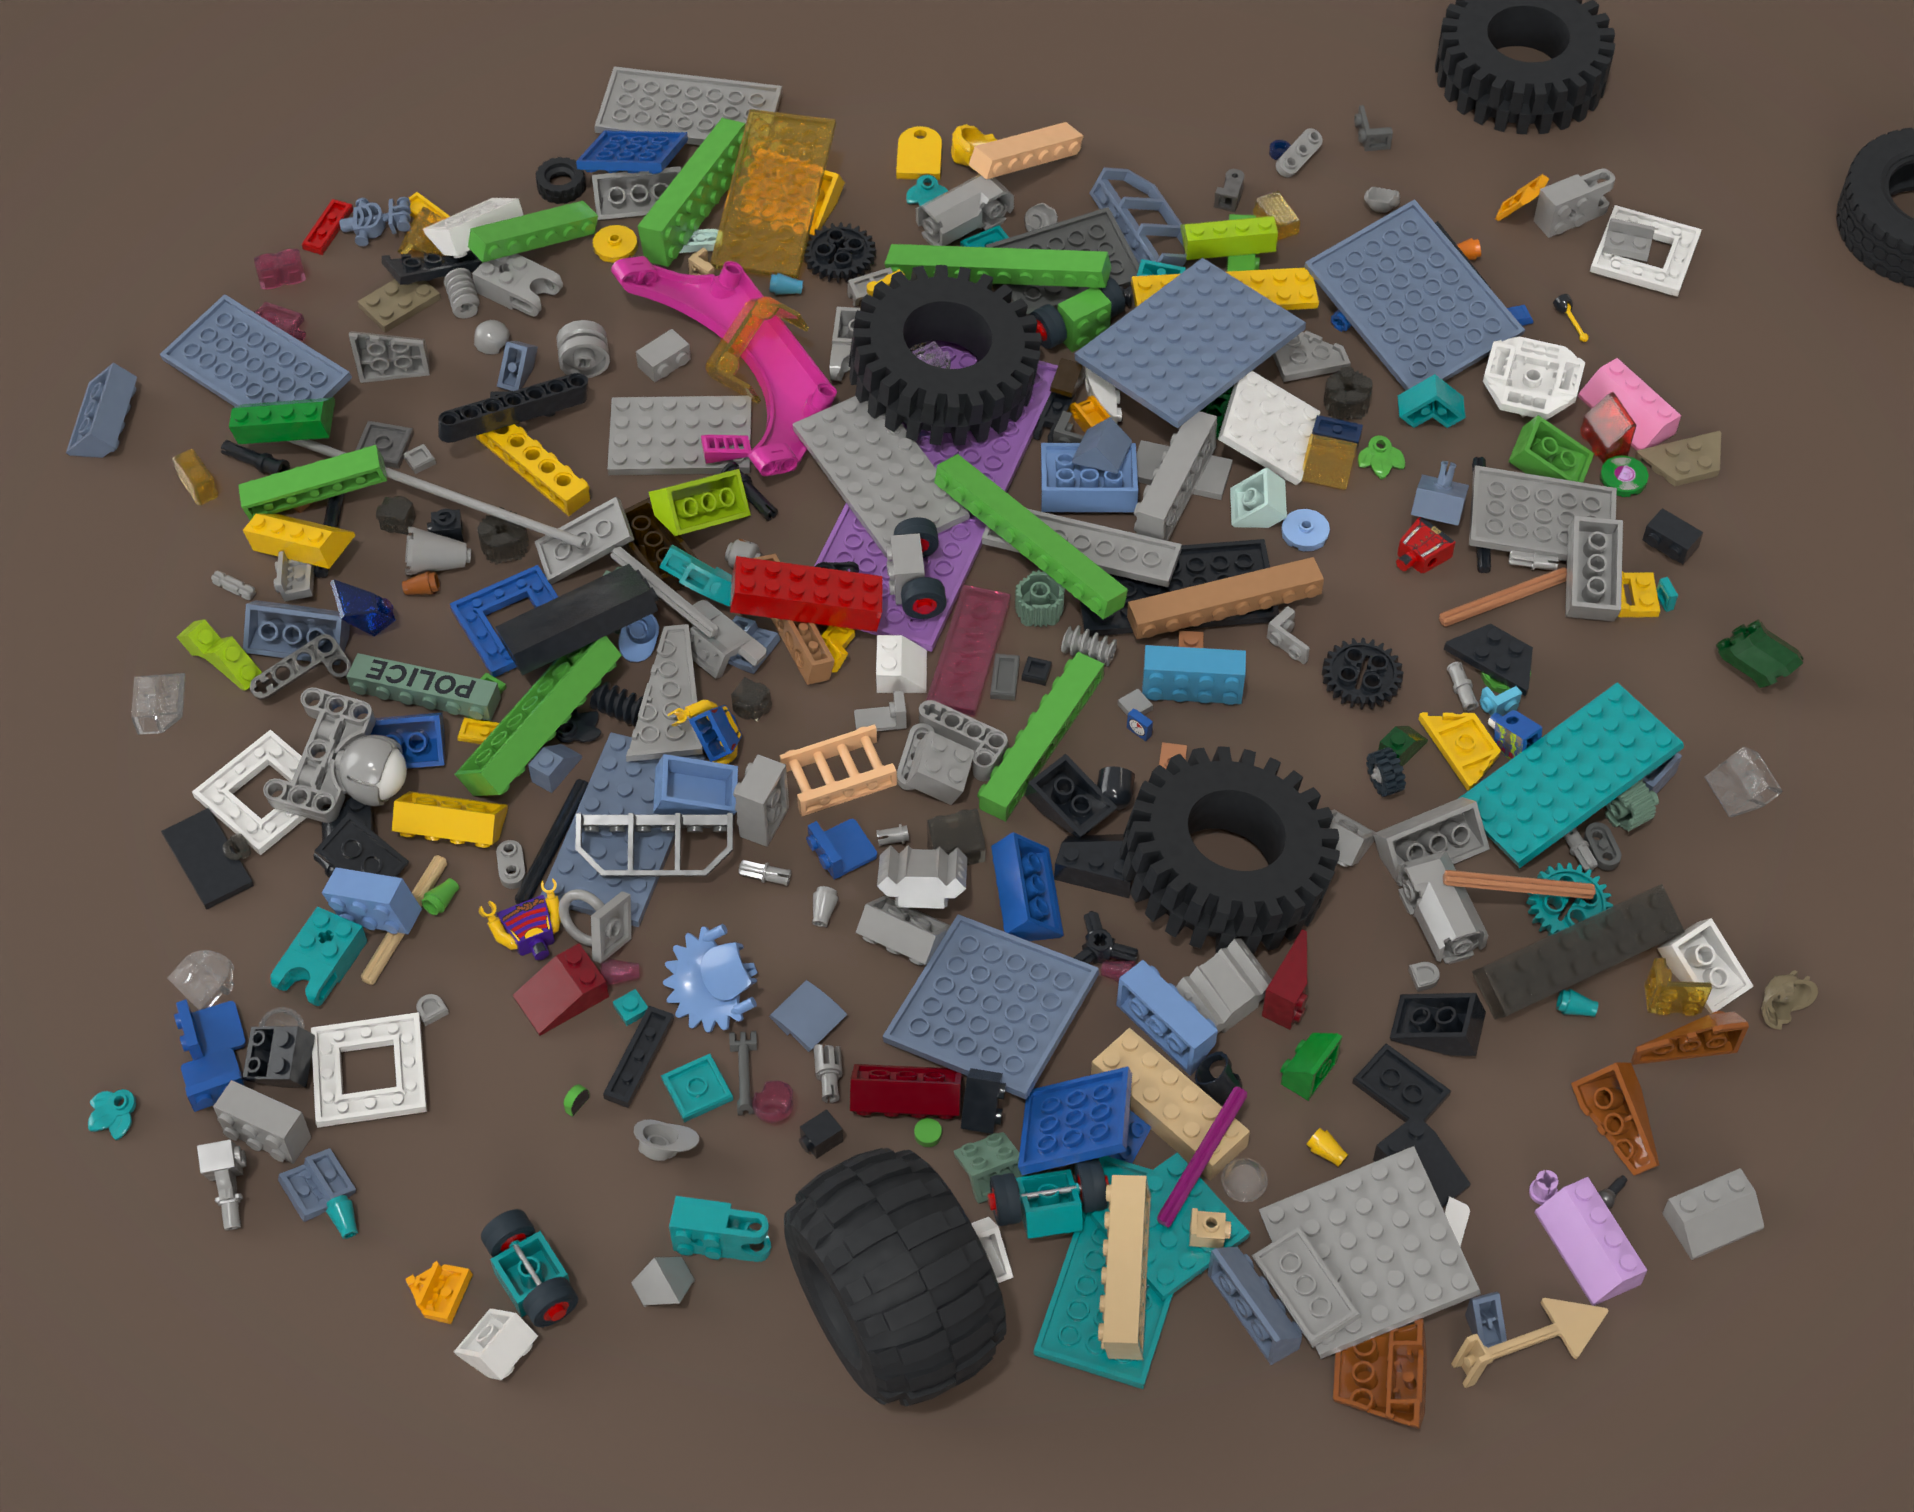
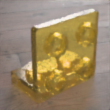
M423 206L414 217L410 229L407 231L397 252L407 254L410 250L415 251L416 249L423 254L433 253L445 256L423 231L424 228L442 221L444 218Z
M1310 434L1302 468L1304 472L1302 481L1346 490L1353 459L1356 456L1357 443Z
M1655 958L1644 985L1648 1013H1657L1659 1015L1682 1013L1687 1016L1701 1014L1712 990V984L1707 982H1671L1672 973L1671 969H1667L1666 958Z

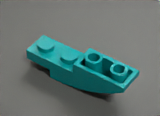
M671 545L659 568L680 579L679 583L730 607L732 575L719 567L714 569L676 546Z

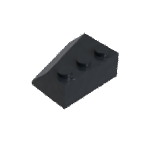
M1124 834L1084 835L1080 839L1074 835L1067 836L1061 843L1057 855L1054 880L1130 898V891L1134 880L1124 881L1122 869L1125 859H1120V849L1124 840Z

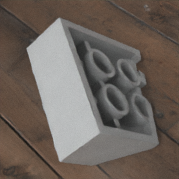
M355 331L349 332L360 383L430 375L429 356L425 339Z

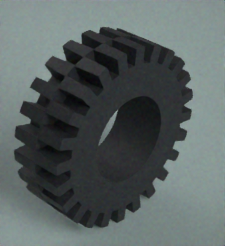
M1456 0L1455 4L1450 3L1446 10V16L1443 17L1435 63V72L1438 73L1437 84L1439 88L1445 87L1444 97L1448 102L1458 100L1457 111L1462 115L1475 109L1474 122L1483 125L1489 117L1496 119L1494 130L1501 132L1505 131L1508 122L1516 123V134L1527 135L1529 124H1535L1539 134L1549 133L1552 121L1560 130L1569 128L1571 118L1578 123L1583 121L1587 116L1588 110L1594 111L1598 107L1600 98H1603L1616 43H1613L1615 31L1614 28H1608L1610 21L1606 13L1598 14L1599 4L1594 0L1582 4V0ZM1510 46L1528 47L1546 54L1551 59L1542 62H1523L1505 56L1498 49Z
M936 265L934 277L928 278L924 266L913 267L910 281L900 271L892 274L890 286L883 281L877 283L874 286L873 297L866 294L861 302L860 311L857 310L855 314L849 357L851 385H856L855 395L860 403L869 401L867 412L870 416L876 419L886 413L885 427L893 432L903 422L906 423V438L917 441L921 430L931 431L930 444L941 445L943 433H951L954 446L965 445L968 431L972 432L977 442L988 439L990 427L1000 434L1007 430L1009 419L1016 422L1022 416L1023 406L1027 407L1031 399L1041 353V334L1036 333L1037 320L1035 316H1026L1028 307L1026 302L1022 298L1011 302L1013 290L1004 284L993 292V277L983 273L976 284L970 282L971 269L960 267L958 277L951 278L948 277L947 265ZM927 341H947L968 349L979 359V362L959 369L939 368L923 362L909 349Z
M1218 746L1212 761H1210L1204 747L1192 750L1188 762L1181 754H1177L1170 758L1166 769L1161 765L1157 766L1152 771L1149 782L1144 781L1140 787L1120 849V859H1125L1122 869L1124 881L1134 880L1130 891L1132 898L1135 902L1149 898L1145 915L1154 922L1167 913L1169 919L1165 932L1175 938L1184 926L1194 930L1189 945L1196 948H1202L1207 935L1216 937V953L1221 948H1227L1233 939L1241 938L1252 954H1255L1260 941L1270 951L1279 947L1284 936L1289 941L1299 936L1303 925L1308 927L1314 919L1333 878L1340 856V851L1335 850L1339 841L1338 829L1329 828L1333 819L1330 808L1316 809L1321 798L1320 793L1314 787L1299 793L1303 777L1294 770L1284 779L1278 777L1277 773L1281 762L1270 757L1264 769L1254 766L1256 752L1244 749L1239 762H1234L1231 758L1230 747ZM1203 829H1224L1238 833L1252 841L1261 850L1269 866L1252 871H1238L1220 866L1198 850L1190 834Z

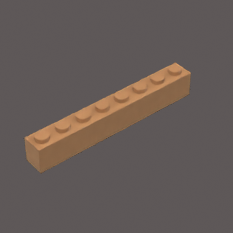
M1314 557L1130 601L1128 602L1127 618L1136 640L1150 638L1157 634L1174 632L1190 626H1199L1202 623L1214 620L1219 621L1230 616L1244 615L1251 611L1268 609L1271 606L1283 603L1289 604L1296 600L1313 598L1322 594L1324 578Z

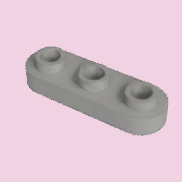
M1306 129L1276 161L1278 173L1283 177H1292L1322 145L1323 139L1321 134L1315 129Z
M919 723L910 729L897 770V784L904 790H914V788L906 785V779L909 775L917 745L921 741L920 738H923L929 730L934 732V729L928 724Z

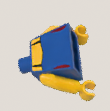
M701 700L686 706L685 710L677 708L668 713L667 716L674 714L678 718L677 722L671 724L672 726L685 722L687 717L690 718L689 722L710 762L729 764L737 757L738 742L742 735L734 715L730 713L726 705L718 707L714 702Z

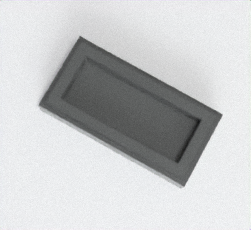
M995 654L990 699L1015 701L1020 656Z

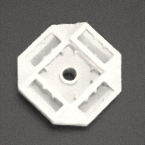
M1520 336L1505 341H1494L1483 382L1500 410L1520 414L1522 417L1530 416L1535 418L1539 415L1547 420L1575 403L1585 361L1577 358L1573 352L1564 346Z

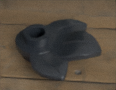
M575 708L571 713V718L556 730L555 736L559 741L565 743L574 740L590 742L597 739L602 734L601 730L596 728L599 720L598 712L578 713Z

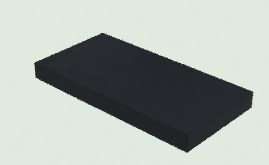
M209 808L161 831L206 910L254 886Z

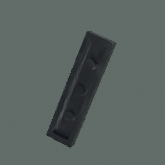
M648 1006L603 1093L605 1100L627 1108L630 1107L674 1021L672 1013Z

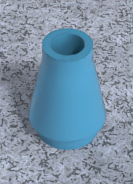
M777 273V275L771 274L769 292L775 293V295L801 294L803 281Z

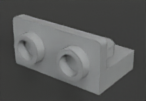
M1611 218L1602 253L1647 262L1655 227Z

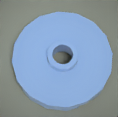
M1298 509L1289 513L1287 518L1284 519L1281 532L1282 538L1287 545L1291 547L1293 545L1300 551H1314L1325 544L1329 537L1330 527L1326 518L1317 511Z

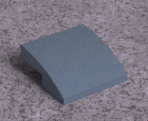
M735 616L732 621L766 648V657L754 667L740 654L730 657L728 664L754 674L778 644L780 637L776 632L758 628L754 620Z
M806 980L769 1017L787 1036L791 1034L809 1052L847 1013L824 992Z
M330 1148L306 1157L303 1165L283 1172L278 1177L280 1185L303 1222L326 1212V1203L332 1198L340 1195H347L349 1198L356 1192V1188Z

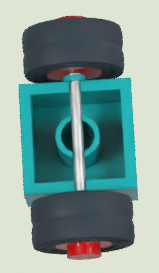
M1099 1160L1076 1163V1183L1070 1169L1015 1178L1013 1173L994 1175L990 1177L988 1204L990 1211L993 1210L998 1226L1018 1224L1022 1219L1028 1239L1083 1230L1082 1211L1088 1213L1107 1209L1106 1186L1109 1185L1107 1175H1104Z
M520 1209L506 1211L492 1219L482 1230L481 1240L489 1254L493 1257L490 1260L494 1274L520 1316L528 1315L536 1327L542 1328L553 1325L569 1315L578 1303V1296L570 1284L567 1272L541 1231L535 1233L533 1224L526 1213Z

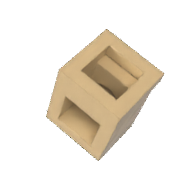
M1192 1208L1189 1246L1223 1248L1225 1238L1230 1239L1231 1222L1226 1221V1213L1198 1211V1208Z

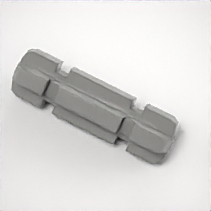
M215 571L211 577L213 584L219 587L223 586L224 589L238 596L242 594L241 597L244 599L252 600L253 596L256 595L253 586L245 584V582L230 575H226L224 572Z

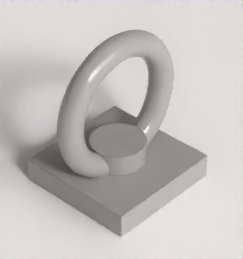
M581 889L568 891L559 902V917L564 929L577 942L592 947L593 961L598 963L604 962L632 939L630 894L621 891L605 905L597 896ZM572 901H585L596 910L591 915L592 936L581 932L573 923L569 913V906Z

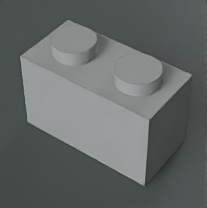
M671 329L636 351L638 368L651 380L657 382L691 360L689 343Z

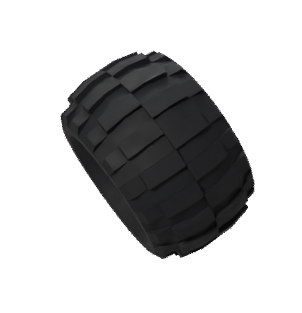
M880 1148L857 1154L818 1174L798 1191L795 1196L796 1204L784 1213V1234L790 1259L804 1294L825 1336L848 1373L866 1394L882 1405L899 1400L902 1406H910L931 1400L974 1377L994 1359L993 1355L996 1354V1345L1004 1340L1007 1330L1005 1306L998 1281L979 1237L963 1208L944 1180L926 1161L911 1150H902L894 1153L889 1148Z

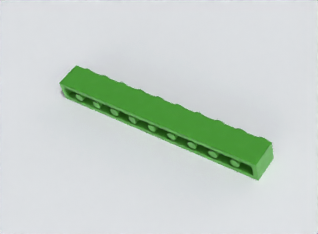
M891 244L885 261L886 268L891 267L892 272L900 269L908 280H911L913 267L924 266L929 278L934 277L936 265H947L948 277L951 278L958 277L960 267L971 269L970 282L977 283L984 273L993 277V284L1106 288L1112 268L1108 252L904 244Z
M957 454L937 465L934 483L980 519L1023 556L1032 561L1075 598L1084 603L1091 611L1105 619L1124 607L1128 592L1127 588L963 457Z

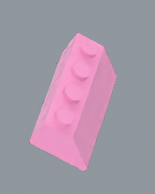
M1618 358L1599 368L1578 394V397L1635 450L1656 446L1676 434L1681 415Z

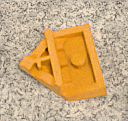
M436 1261L427 1271L416 1277L411 1275L405 1280L412 1291L417 1307L425 1318L451 1324L473 1274L470 1269L447 1264L441 1266Z

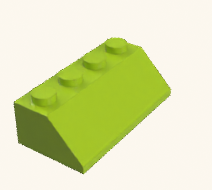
M1274 216L1180 224L1187 260L1276 252L1278 231Z
M739 469L649 492L654 516L674 536L751 515Z

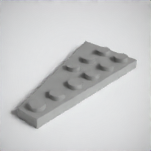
M689 624L664 626L656 659L652 665L649 683H647L638 713V721L633 730L631 745L626 754L627 762L659 759L663 754L673 756L703 754L702 745L689 722L690 718L687 717L685 722L672 726L671 724L677 722L678 718L674 714L667 716L668 713L677 708L685 710L686 706L697 702Z

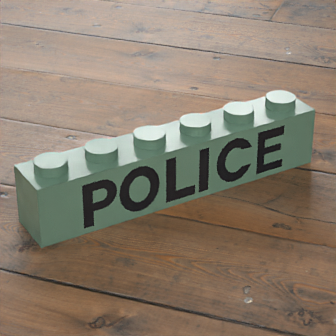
M357 653L346 676L351 691L357 694L372 695L383 700L400 701L406 705L414 704L430 710H442L453 715L470 716L476 720L484 719L491 721L501 699L498 683L360 653Z

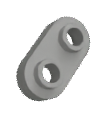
M507 840L499 844L496 850L499 877L504 887L516 889L521 886L526 877L523 850L517 841Z

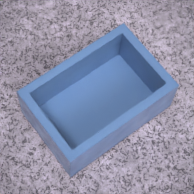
M663 754L655 768L653 813L661 815H675V813H681V815H727V813H733L735 815L737 812L735 811L736 798L733 796L738 782V766Z
M335 868L322 891V894L328 901V905L334 910L336 915L362 925L369 930L379 929L392 934H409L422 910L403 878Z

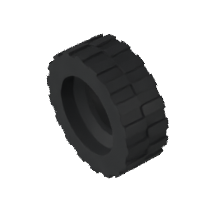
M568 157L551 158L548 161H544L538 167V171H536L538 193L544 200L550 203L566 204L571 201L573 202L580 198L581 194L585 191L584 170H577L576 160L574 159L572 160ZM557 176H568L572 179L564 185H553L550 183V180Z

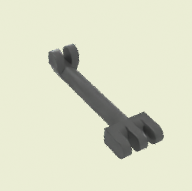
M746 1031L740 1032V1040L736 1041L735 1032H729L730 1052L738 1051V1115H743V1111L748 1110L749 1114H754V1102L750 1098L749 1051L757 1050L756 1031H751V1040H746Z

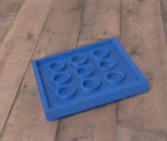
M603 131L576 161L577 170H585L586 172L606 170L608 173L627 171L632 174L648 171L650 174H658L666 168L687 143L688 135L687 132Z
M1129 1066L1032 1089L1025 1102L1018 1162V1169L1022 1175L1126 1152L1132 1072Z

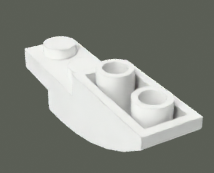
M1085 367L1087 395H1093L1116 424L1121 422L1122 410L1121 407L1117 408V404H1120V390H1115V386Z

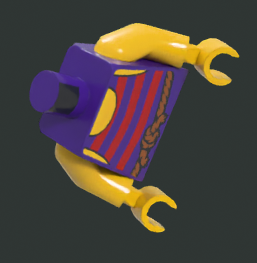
M553 878L554 887L552 890H546L543 880L541 882V889L547 894V898L541 895L497 912V917L494 915L496 905L493 902H488L492 909L490 914L485 913L482 906L479 907V914L484 918H488L489 922L487 924L498 943L510 950L516 949L518 954L522 956L532 952L536 960H543L549 956L550 952L547 946L555 942L553 934L559 931L561 923L559 917V898L554 893L557 883Z

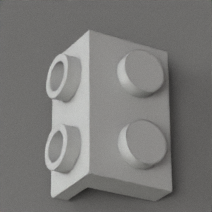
M281 551L278 553V561L275 562L277 578L274 579V587L276 592L281 594L284 602L313 596L315 565L288 560L285 552Z

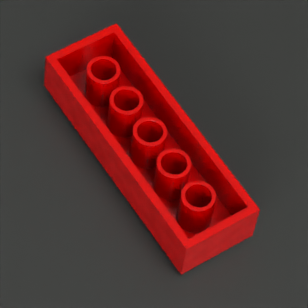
M736 556L731 581L730 612L877 632L882 615L883 576Z

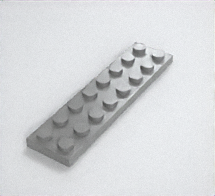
M1028 509L1105 572L1169 587L1182 550V544ZM986 526L982 536V544L1019 552Z

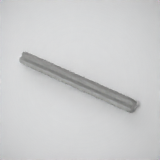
M621 547L612 550L610 556L622 567L630 564L635 571L639 569L643 579L646 578L650 588L653 587L657 596L709 638L717 635L719 627L628 552Z

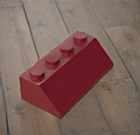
M854 1064L850 1082V1111H856L858 1115H871L872 1112H880L890 1117L903 1113L910 1114L916 1118H923L927 1115H938L942 1119L954 1118V1116H959L962 1073L949 1068Z

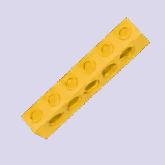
M513 424L476 435L482 444L566 515L570 516L590 501V487L583 478L579 479L569 466H564L560 463L552 452L548 453L538 440L530 438L522 427H517Z

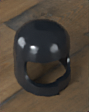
M1115 766L1099 770L1097 786L1102 790L1103 795L1118 807L1117 810L1125 809L1132 801L1135 773L1126 768Z
M1223 1051L1210 1054L1197 1067L1195 1073L1196 1083L1220 1106L1224 1105L1234 1087L1242 1088L1243 1086L1239 1075L1232 1073L1231 1060ZM1223 1060L1226 1062L1220 1076L1214 1078L1209 1068L1212 1063Z

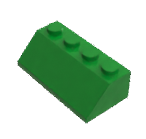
M335 398L242 404L232 408L229 429L238 444L330 438Z

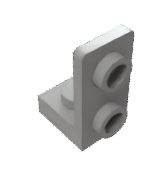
M1287 606L1269 622L1267 638L1273 645L1279 646L1286 651L1291 658L1305 664L1308 661L1310 648L1290 634L1295 626V611Z
M894 691V702H889L888 707L855 710L856 730L860 727H868L874 724L877 731L906 728L904 692Z

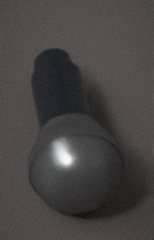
M1623 1175L1616 1178L1607 1189L1598 1192L1608 1209L1614 1205L1616 1195L1624 1188L1628 1181Z

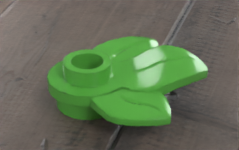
M1378 435L1371 438L1368 447L1359 453L1358 465L1360 468L1371 466L1374 473L1383 480L1389 474L1392 467L1404 469L1405 458L1399 449L1392 447L1388 438ZM1376 444H1382L1384 448H1378Z

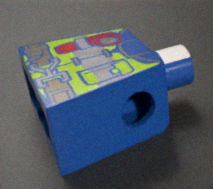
M1512 710L1504 716L1494 713L1488 720V725L1495 729V743L1509 761L1542 738V727L1516 710Z

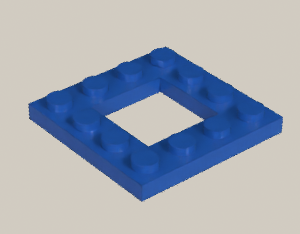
M538 565L450 603L451 611L493 677L516 668V665L504 648L503 643L486 618V615L526 597L529 598L534 608L558 597Z

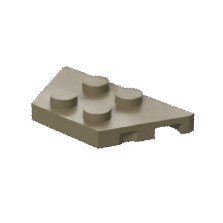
M1716 431L1637 450L1635 457L1639 461L1643 459L1652 465L1651 470L1663 476L1674 487L1716 477L1720 471L1721 432Z

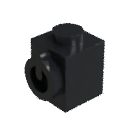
M441 509L438 512H431V522L427 523V530L464 542L460 509Z

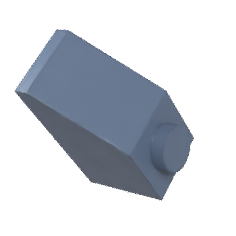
M506 341L497 387L511 391L522 389L533 370L538 347L519 341Z
M563 744L543 747L528 764L531 781L553 793L582 759V755Z

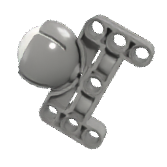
M311 687L301 694V703L308 716L317 720L291 782L277 778L270 779L264 785L263 792L269 804L275 809L330 823L339 816L345 800V793H348L354 800L364 805H384V802L388 801L390 797L394 796L402 788L407 775V766L402 755V747L396 740L382 735H370L376 723V718L371 706L367 702ZM320 700L318 704L309 706L312 701ZM337 707H344L340 712H333ZM360 714H368L364 719H357ZM326 752L324 756L315 758L317 753ZM276 791H283L280 796L272 797ZM302 797L307 798L304 803L296 804L298 799ZM326 804H331V807L328 810H320L322 806Z

